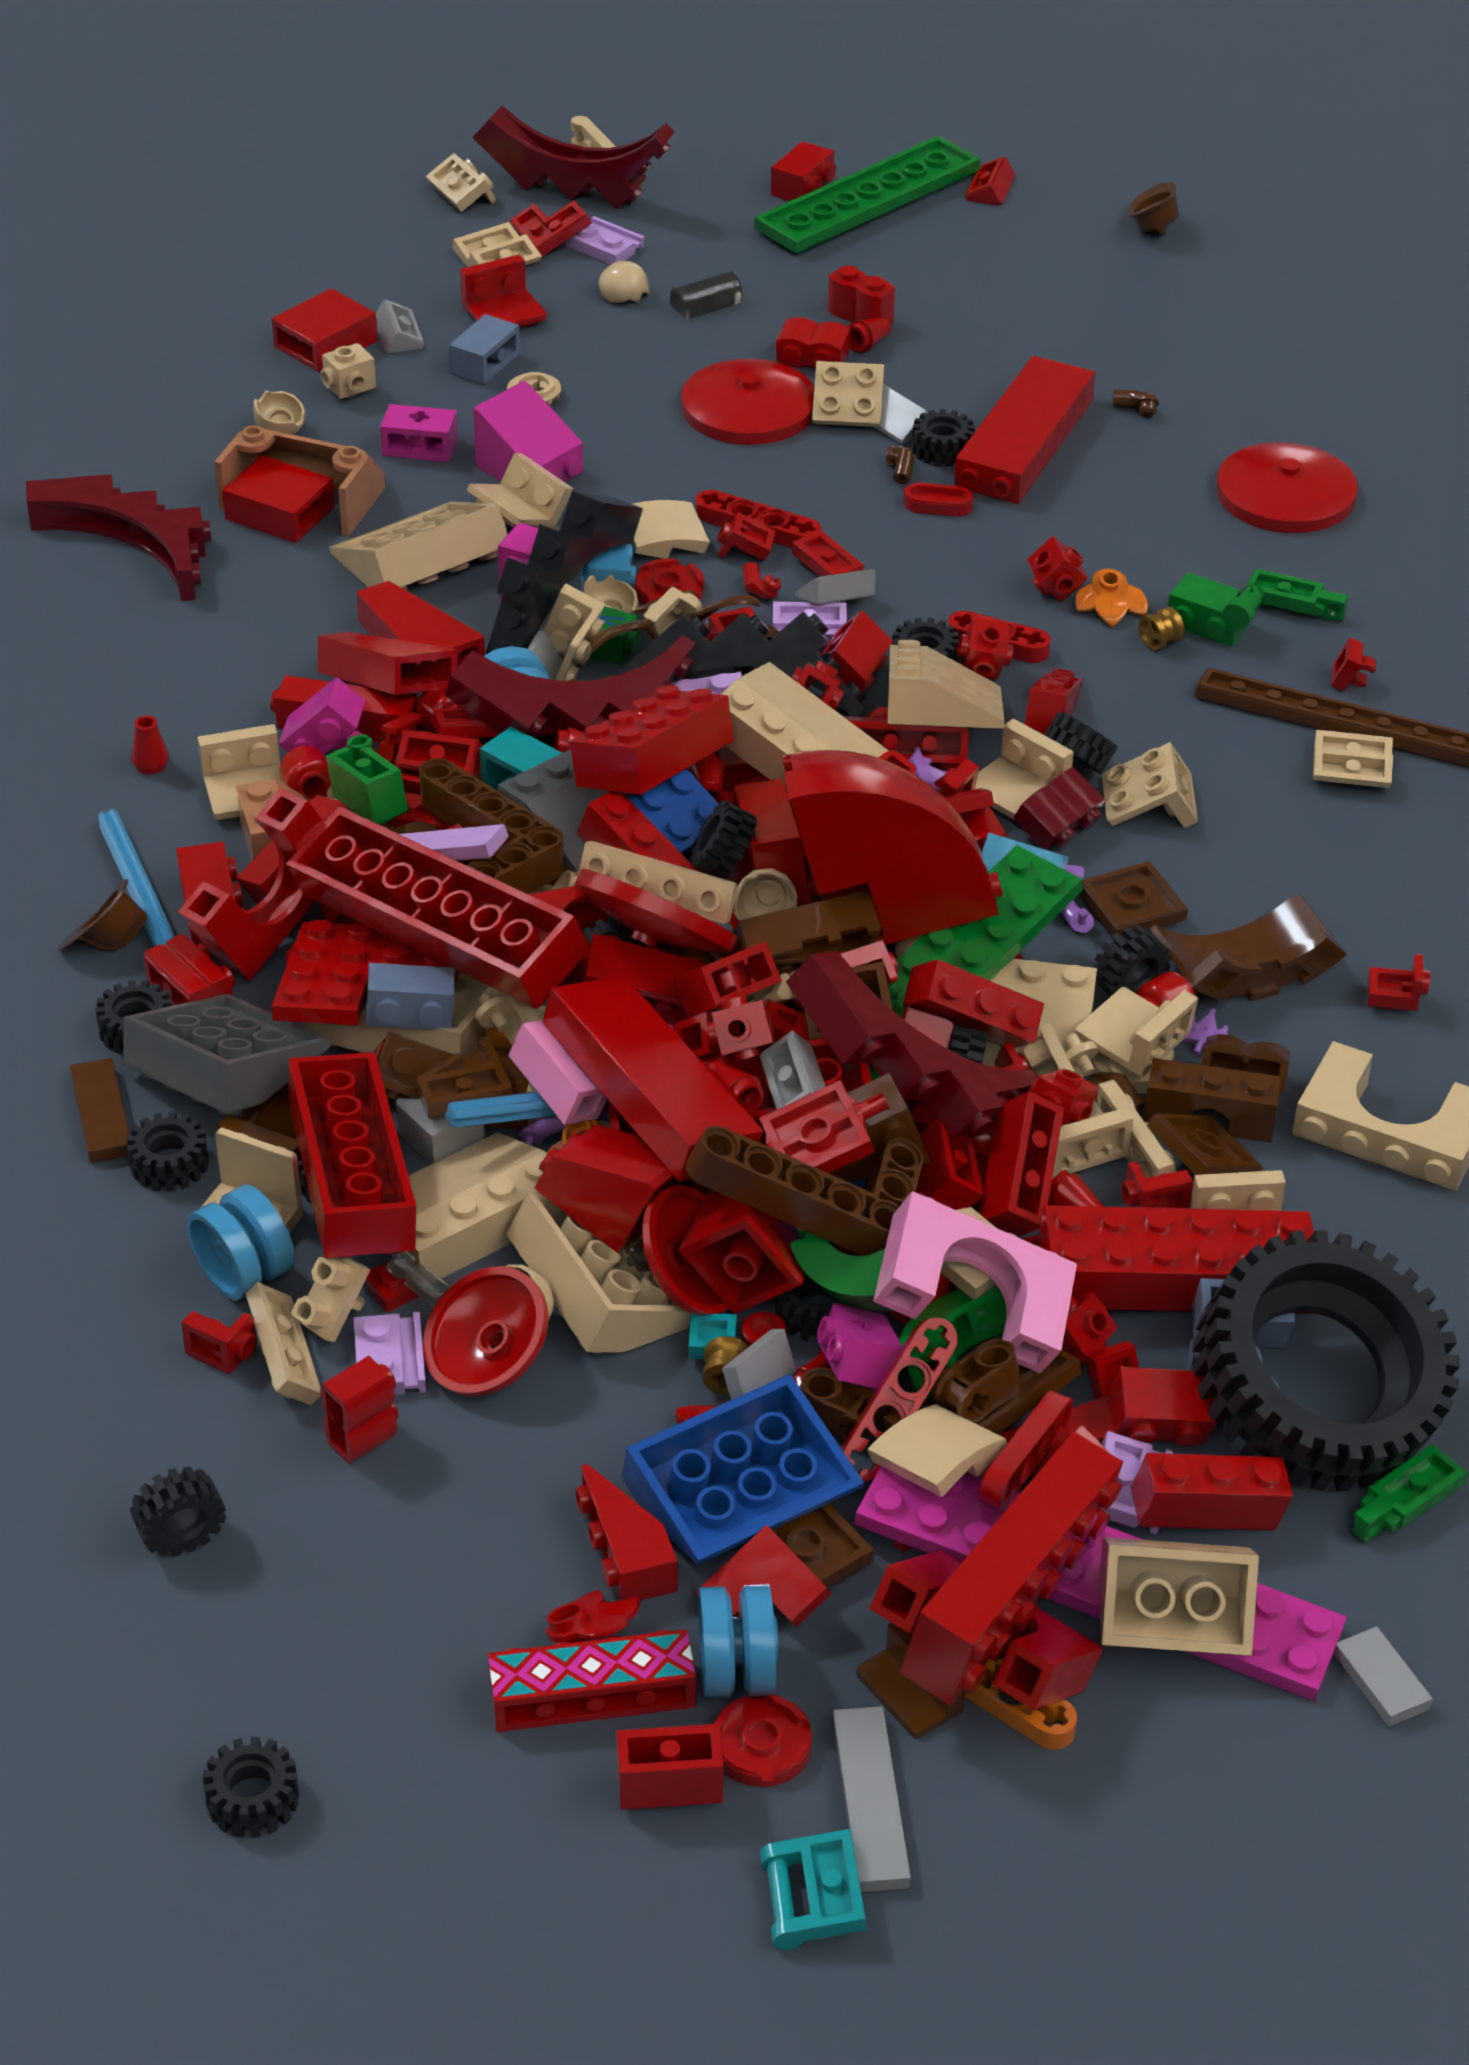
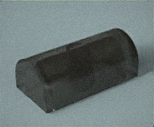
M732 271L674 288L670 293V305L686 319L743 302L741 283L737 275Z

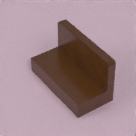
M889 1623L887 1627L886 1649L858 1665L856 1676L912 1738L919 1739L963 1712L965 1691L962 1692L952 1706H949L900 1674L913 1633L909 1634L895 1624Z

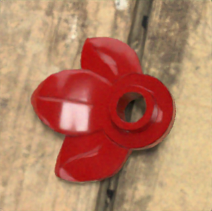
M595 1590L571 1603L559 1606L547 1616L549 1625L546 1628L548 1639L553 1643L583 1642L585 1639H597L613 1635L625 1628L628 1622L636 1615L640 1606L639 1596L615 1602H605L602 1592Z

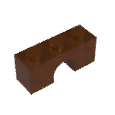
M1153 1058L1147 1088L1144 1122L1149 1123L1153 1114L1157 1113L1190 1115L1196 1110L1208 1108L1217 1110L1228 1118L1230 1122L1229 1133L1233 1137L1272 1143L1281 1077Z

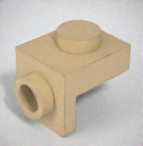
M672 586L657 602L649 606L643 617L644 619H651L652 627L660 635L683 614H688L692 619L691 614L703 607L696 596L691 593L685 594ZM648 633L649 639L652 640V641H654V640L652 639V637L650 636V634Z

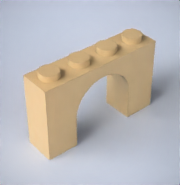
M1333 1041L1297 1103L1292 1135L1457 1191L1469 1167V1086L1454 1082L1441 1109L1429 1120L1408 1125L1390 1123L1370 1114L1359 1102L1368 1086L1373 1054Z

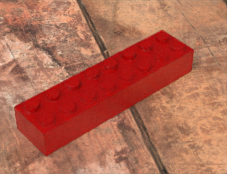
M340 806L286 863L305 896L535 1009H538L549 997L551 988L557 987L591 949L575 916Z

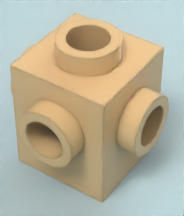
M359 343L338 347L335 351L322 354L323 369L320 372L322 382L327 389H331L340 399L354 397L358 393L376 388L374 358Z

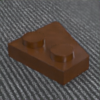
M490 1036L478 1040V1049L463 1058L462 1055L457 1053L445 1060L442 1066L432 1068L417 1077V1091L428 1118L445 1115L448 1104L451 1102L512 1095V1086Z

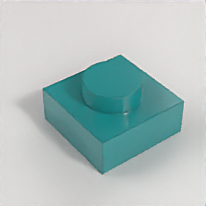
M691 1313L688 1346L689 1359H704V1348L714 1338L721 1336L736 1338L737 1314L697 1316Z

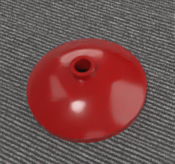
M673 1185L656 1193L648 1203L644 1213L642 1244L648 1267L661 1290L669 1299L684 1310L697 1316L720 1314L728 1310L729 1307L679 1251L707 1195L690 1186Z
M505 1266L479 1269L454 1283L434 1306L424 1331L423 1355L426 1366L433 1378L450 1392L468 1397L489 1395L504 1389L516 1381L536 1359L547 1334L548 1307L540 1287L525 1273Z

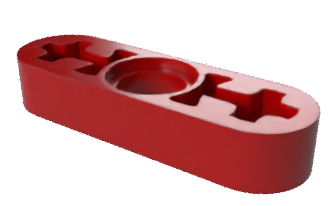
M957 611L948 618V626L952 625L955 628L954 632H958L959 639L962 634H966L973 615L1008 622V644L1013 645V659L1028 663H1040L1047 660L1050 655L1051 637L1044 630L971 611Z

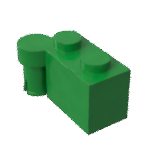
M1188 572L1170 592L1168 607L1174 608L1179 613L1184 623L1185 631L1233 646L1251 624L1256 615V609L1265 600V593L1259 586L1251 592L1254 584L1247 585L1241 593L1240 589Z
M363 734L353 736L347 740V747L326 755L333 797L342 801L343 804L358 815L376 824H384L390 822L395 816L408 811L401 769L373 751L371 737L369 738L368 735Z

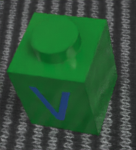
M604 607L599 619L605 621L602 628L604 630L615 625L636 621L638 616ZM627 631L604 642L595 653L592 651L590 657L623 666L631 654H635L638 651L642 640L641 632Z

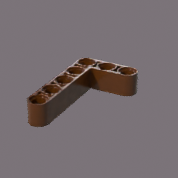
M430 759L420 765L421 804L426 810L452 826L460 824L462 828L505 825L509 837L491 858L476 859L468 864V867L526 894L553 881L564 872L563 833L557 827L446 759Z
M710 1126L704 1130L687 1159L686 1170L688 1175L702 1186L854 1253L865 1256L886 1248L893 1214L912 1191L916 1192L923 1164V1155L920 1149L911 1141L903 1138L891 1139L868 1173L865 1189H862L721 1126Z

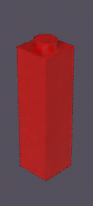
M285 675L279 689L273 691L270 701L271 711L275 712L277 728L284 729L287 717L330 682ZM346 684L366 700L356 730L363 735H368L369 738L371 737L372 742L380 743L385 740L386 733L381 732L382 725L407 713L416 711L417 694L393 695L369 687Z

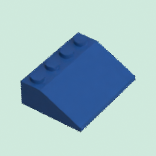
M791 1374L626 1447L622 1479L638 1504L664 1524L668 1537L697 1565L750 1541L766 1525L774 1530L863 1488L864 1485L863 1480Z

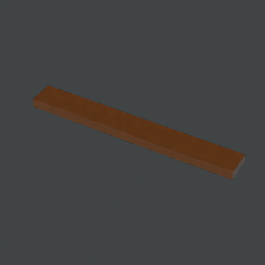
M1213 668L1206 669L1196 686V698L1326 731L1392 737L1393 748L1469 767L1468 732Z

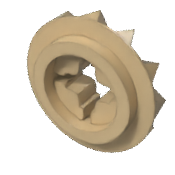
M529 372L513 378L507 385V389L525 381L530 384L549 406H551L552 402L559 401L561 393L560 382L556 378L540 372Z

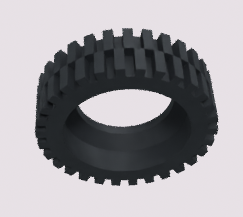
M1302 1230L1291 1232L1285 1241L1278 1235L1270 1238L1263 1248L1260 1244L1252 1248L1244 1259L1241 1258L1236 1263L1204 1309L1205 1312L1199 1319L1196 1330L1200 1332L1193 1340L1192 1352L1200 1353L1193 1362L1194 1376H1205L1197 1389L1201 1399L1210 1397L1215 1399L1207 1410L1211 1420L1215 1422L1224 1417L1227 1420L1228 1424L1221 1432L1225 1439L1231 1443L1240 1436L1247 1443L1240 1451L1241 1455L1255 1456L1258 1452L1264 1457H1283L1285 1467L1288 1469L1289 1482L1297 1486L1308 1475L1311 1476V1489L1324 1491L1333 1479L1336 1491H1349L1356 1481L1360 1489L1373 1485L1379 1477L1380 1479L1411 1459L1444 1421L1443 1418L1450 1411L1454 1402L1450 1398L1458 1390L1459 1378L1453 1377V1374L1460 1367L1459 1355L1448 1354L1457 1342L1454 1331L1441 1333L1440 1330L1449 1319L1444 1309L1431 1312L1429 1306L1436 1296L1430 1288L1427 1287L1418 1293L1413 1285L1419 1276L1411 1268L1403 1276L1393 1269L1399 1261L1398 1258L1388 1252L1383 1260L1380 1261L1373 1257L1376 1245L1365 1240L1358 1250L1351 1248L1352 1236L1339 1233L1333 1243H1329L1328 1231L1315 1230L1306 1241ZM1292 1312H1309L1331 1318L1351 1330L1367 1347L1378 1369L1380 1397L1373 1415L1362 1424L1340 1423L1317 1416L1293 1402L1277 1387L1263 1367L1254 1341L1259 1329L1277 1316Z

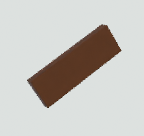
M112 1058L70 1065L90 1163L128 1156L127 1137L129 1131Z

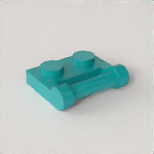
M850 1829L773 1842L761 1848L759 1852L761 1868L768 1874L775 1921L771 1926L772 1944L775 1948L779 1950H792L801 1946L805 1941L868 1930ZM803 1863L810 1914L795 1917L788 1869L794 1864Z

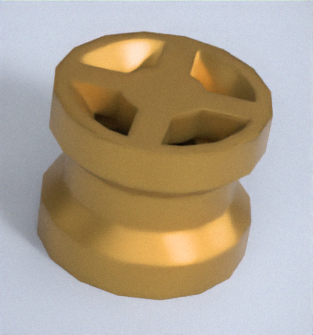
M1167 606L1158 610L1156 615L1149 614L1142 617L1138 625L1139 635L1143 643L1152 651L1164 648L1167 642L1173 644L1184 637V623L1179 613L1172 607Z
M721 1336L712 1339L706 1344L704 1348V1362L706 1365L703 1368V1383L709 1390L718 1394H729L722 1368L748 1348L745 1342L735 1337Z

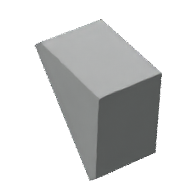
M397 1098L398 1134L430 1164L483 1140L485 1137V1125L453 1128L450 1127L445 1115L428 1118L421 1099Z

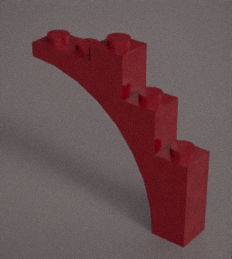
M502 105L472 138L526 191L535 182L541 186L549 178L571 200L580 191L586 195L594 187L618 209L625 201L631 204L642 193L639 186L646 179L644 173L652 165L649 160L653 156L658 160L671 147L667 141L675 131L665 123L649 136L631 144L611 148H587L564 143L538 132L520 121Z
M112 474L26 481V501L31 531L66 530L88 532L111 537L133 545L151 555L168 570L177 585L181 601L196 600L194 585H201L199 557H206L205 542H212L210 521H202L201 507L165 510V504L157 503L156 490L121 493L120 487L113 488Z
M682 635L665 653L646 665L615 677L591 681H557L526 675L498 665L472 650L451 675L445 697L500 734L512 726L537 739L546 725L555 731L558 729L566 730L567 727H571L585 732L586 727L601 724L608 720L610 714L625 711L632 707L634 701L654 695L657 688L673 685L671 683L676 677L683 679L694 663L690 655L695 642Z
M839 951L811 954L786 981L842 1064L861 1061L867 1064L871 1062L880 1076L890 1073L904 1100L917 1098L919 1101L926 1099L952 1138L966 1135L978 1137L987 1132L995 1123L993 1118L1003 1109V1103L1029 1092L1032 1083L1038 1078L1034 1070L1010 1071L989 1067L962 1057L934 1042L909 1025L883 1003L857 976Z

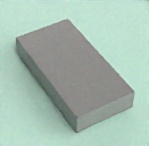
M771 1329L722 1368L731 1400L796 1372L785 1329Z
M1377 1626L1336 1643L1334 1656L1388 1727L1431 1709L1433 1698Z

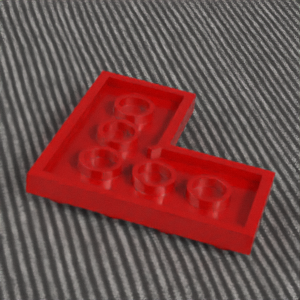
M326 920L303 922L272 1003V1021L358 1025L367 998L369 963L452 967L360 922L353 924H336ZM454 969V987L460 972Z

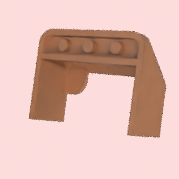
M256 425L247 426L241 430L215 460L219 509L224 510L222 490L261 455L333 478V488L339 493L342 536L345 537L350 536L386 486L384 470L365 451L358 447L344 446L263 429Z

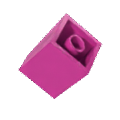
M522 381L473 408L476 467L502 481L514 453H522L563 482L583 472V442L529 383Z

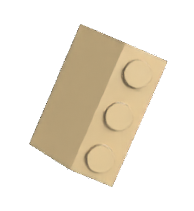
M1103 1537L1099 1581L1101 1644L1252 1656L1259 1555L1248 1547Z

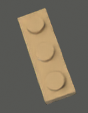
M1115 1080L1100 1083L1098 1086L1097 1104L1103 1113L1126 1108L1133 1117L1129 1156L1125 1157L1129 1163L1137 1162L1145 1178L1176 1172L1173 1156L1168 1150L1164 1151L1155 1138V1134L1147 1127L1148 1122H1144L1140 1117L1130 1095L1124 1094Z
M256 1282L246 1292V1297L251 1315L254 1316L255 1326L262 1345L261 1350L266 1358L272 1378V1385L281 1396L312 1405L320 1397L321 1387L300 1321L293 1317L291 1313L294 1307L292 1297Z

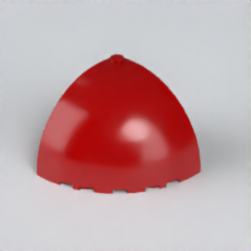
M813 750L783 756V765L786 771L784 775L789 801L818 895L824 894L825 900L869 890L886 944L999 915L995 898L1003 896L997 872L988 873L981 850L962 817L927 782L892 762L852 751Z

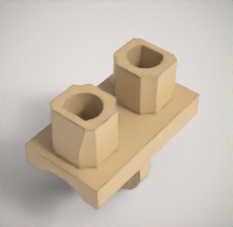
M489 986L478 999L481 1006L476 1012V1019L481 1027L492 1028L496 1026L498 1031L503 1032L513 1046L522 1023L543 1020L546 1006H540L538 1009H535Z
M1050 1021L1039 1026L1041 1036L1036 1038L1035 1043L1022 1047L1034 1071L1055 1061L1058 1069H1067L1075 1072L1073 1067L1079 1066L1084 1076L1090 1075L1095 1071L1090 1060L1099 1052L1095 1042L1087 1041L1081 1043L1076 1033L1066 1037L1065 1040L1070 1049L1065 1052Z
M318 1257L311 1271L315 1282L308 1296L297 1299L291 1311L292 1316L298 1319L300 1324L324 1340L335 1343L351 1309L361 1311L365 1303L364 1299L359 1296V1293L371 1269L350 1257Z

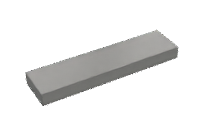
M883 1706L833 1710L832 1721L848 1828L851 1831L861 1892L909 1889L911 1876Z

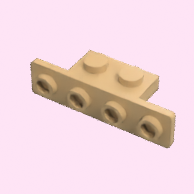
M587 841L585 843L579 873L581 869L592 870L666 899L708 920L722 924L730 922L737 891V884L735 882L595 841Z

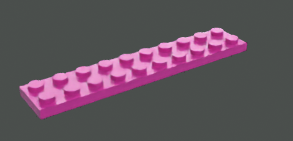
M881 1466L856 1511L854 1525L927 1553L942 1550L963 1562L1020 1493L1017 1492L1004 1510H999L979 1501L978 1496L983 1479L965 1473L943 1497H940ZM1108 1526L1105 1527L1097 1540L1089 1537L1085 1541L1087 1546L1077 1565L1072 1570L1065 1566L1060 1572L1062 1574L1061 1581L1049 1600L1100 1619L1099 1581L1103 1537L1143 1539ZM1257 1583L1252 1656L1193 1651L1184 1652L1315 1702L1334 1655L1336 1644L1339 1642L1347 1616Z

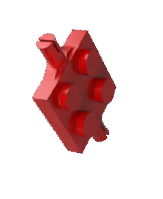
M841 1080L759 1119L766 1132V1145L826 1173H831L875 1152L867 1134V1123L865 1120L890 1110L882 1092L857 1104L856 1100L847 1094Z

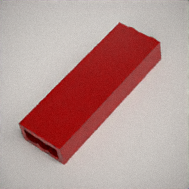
M1032 355L957 455L954 486H961L974 493L1019 504L1093 401L1096 371Z
M624 975L551 988L542 1023L678 1181L692 1179L687 1173L686 1161L704 1130L710 1126L727 1128L760 1143L763 1129Z

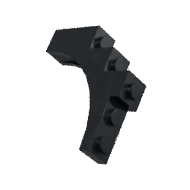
M572 491L562 525H539L530 558L507 557L496 592L503 597L486 654L496 649L510 646L528 649L563 586L566 583L568 584L587 562L602 551L618 544L633 543L643 508L614 497Z
M802 612L771 640L765 636L770 630L756 614L750 618L747 613H742L711 641L707 637L711 633L710 629L697 615L691 619L688 614H683L620 669L616 675L618 676L646 665L665 653L682 635L695 642L690 655L694 663L685 677L696 672L718 667L751 666L759 668L768 662H771L790 676L793 675L797 667L804 669L808 663L816 666L818 660L838 671L842 670V667L829 652L822 656L818 651L829 641L824 635L829 629L815 613L809 617L805 612ZM837 673L836 677L843 680ZM676 677L673 682L680 680V678ZM843 680L839 689L845 693L839 705L850 716H858L867 708L862 703L867 697L854 681L846 684ZM815 681L811 684L824 692V685L821 682Z

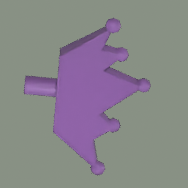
M915 747V752L909 759L916 766L915 775L931 785L937 792H940L941 789L934 782L944 776L946 771L930 766L929 764L933 760L923 757L920 748Z
M1214 1008L1199 1023L1195 1022L1196 1018L1194 1016L1190 1034L1182 1040L1184 1043L1196 1045L1193 1050L1195 1056H1200L1205 1046L1206 1037L1216 1034L1227 1035L1229 1030L1227 1025L1217 1030L1214 1016L1216 1009Z

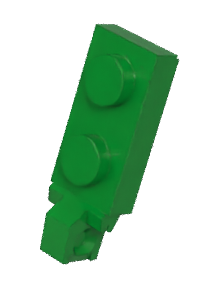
M1256 569L1246 586L1254 584L1251 592L1257 586L1263 589L1265 600L1261 604L1262 606L1279 607L1298 614H1314L1315 616H1322L1326 620L1342 621L1347 611L1348 595L1324 589V583Z
M1431 1444L1369 1487L1367 1495L1361 1500L1360 1506L1362 1508L1354 1514L1355 1521L1351 1532L1365 1543L1378 1536L1385 1527L1391 1532L1398 1530L1399 1527L1403 1528L1465 1485L1468 1472Z

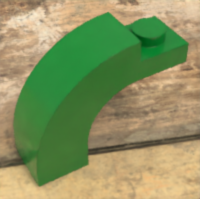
M797 1227L802 1238L789 1243L793 1255L803 1271L828 1295L844 1305L867 1311L882 1312L892 1310L873 1301L885 1249L870 1255L851 1256L841 1253L838 1245Z
M994 1285L975 1300L960 1288L929 1304L916 1319L912 1318L903 1329L899 1341L904 1346L915 1326L926 1318H943L948 1320L954 1326L958 1340L953 1354L943 1369L950 1367L956 1363V1360L963 1352L973 1345L1003 1333L1006 1321V1304L1003 1295L997 1285ZM938 1327L936 1330L926 1329L923 1336L929 1340L927 1347L923 1353H917L913 1348L910 1357L923 1360L932 1369L935 1361L926 1359L933 1347H944L946 1341L940 1337L943 1329L941 1327ZM907 1365L905 1367L913 1391H917L923 1381L921 1371L916 1366ZM931 1390L926 1396L925 1400L932 1398Z

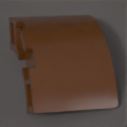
M1294 894L1286 902L1261 918L1221 933L1186 935L1171 932L1157 924H1153L1150 927L1153 934L1168 947L1169 953L1172 955L1171 959L1191 984L1192 988L1209 997L1228 1001L1230 996L1247 995L1251 1001L1279 995L1280 987L1298 979L1305 984L1324 973L1347 955L1308 903L1299 894Z

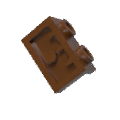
M388 1031L378 1059L387 1097L397 1100L398 1097L405 1098L407 1095L420 1099L417 1091V1077L432 1068L442 1066L445 1060L455 1054Z

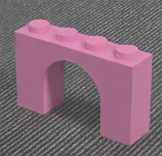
M543 1020L522 1023L508 1055L564 1125L598 1119L607 1097L542 1023ZM665 1021L673 1029V1023Z
M912 1191L893 1214L873 1301L916 1319L936 1295L942 1262L959 1261L973 1265L986 1273L996 1283L1003 1295L1006 1304V1321L1002 1340L1009 1341L1014 1346L1019 1365L1041 1373L1062 1350L1077 1263L1063 1258L1055 1252L1045 1250L1022 1240L1014 1234L1004 1232L979 1221L973 1216L963 1214L938 1203L930 1197L922 1196Z

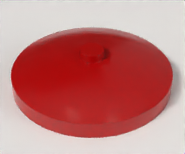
M733 359L718 362L694 373L686 381L682 389L681 407L686 421L703 435L722 442L743 445L773 443L800 433L812 422L813 383L803 373L782 363L762 359Z
M1286 442L1256 444L1234 452L1221 464L1216 484L1219 501L1233 516L1252 526L1282 533L1314 532L1340 523L1353 511L1358 490V483L1354 473L1339 458L1318 448Z
M581 869L574 884L599 909L633 930L632 939L654 948L656 942L659 941L688 950L731 954L738 937L724 927L675 903L607 875L588 869Z

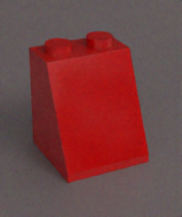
M596 1124L582 1135L578 1132L574 1133L560 1151L553 1148L544 1157L539 1165V1170L543 1173L534 1189L611 1249L619 1253L642 1235L644 1213L653 1196L667 1187L681 1185L683 1181L676 1179L640 1136Z
M710 1189L679 1251L734 1314L799 1287L804 1281V1271L798 1264L789 1244L801 1239L797 1227Z

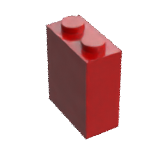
M332 288L271 318L274 347L317 372L323 369L322 354L335 351L338 347L350 346L356 343L366 348L378 341L376 312Z
M261 455L222 490L225 520L297 543L335 508L333 478Z

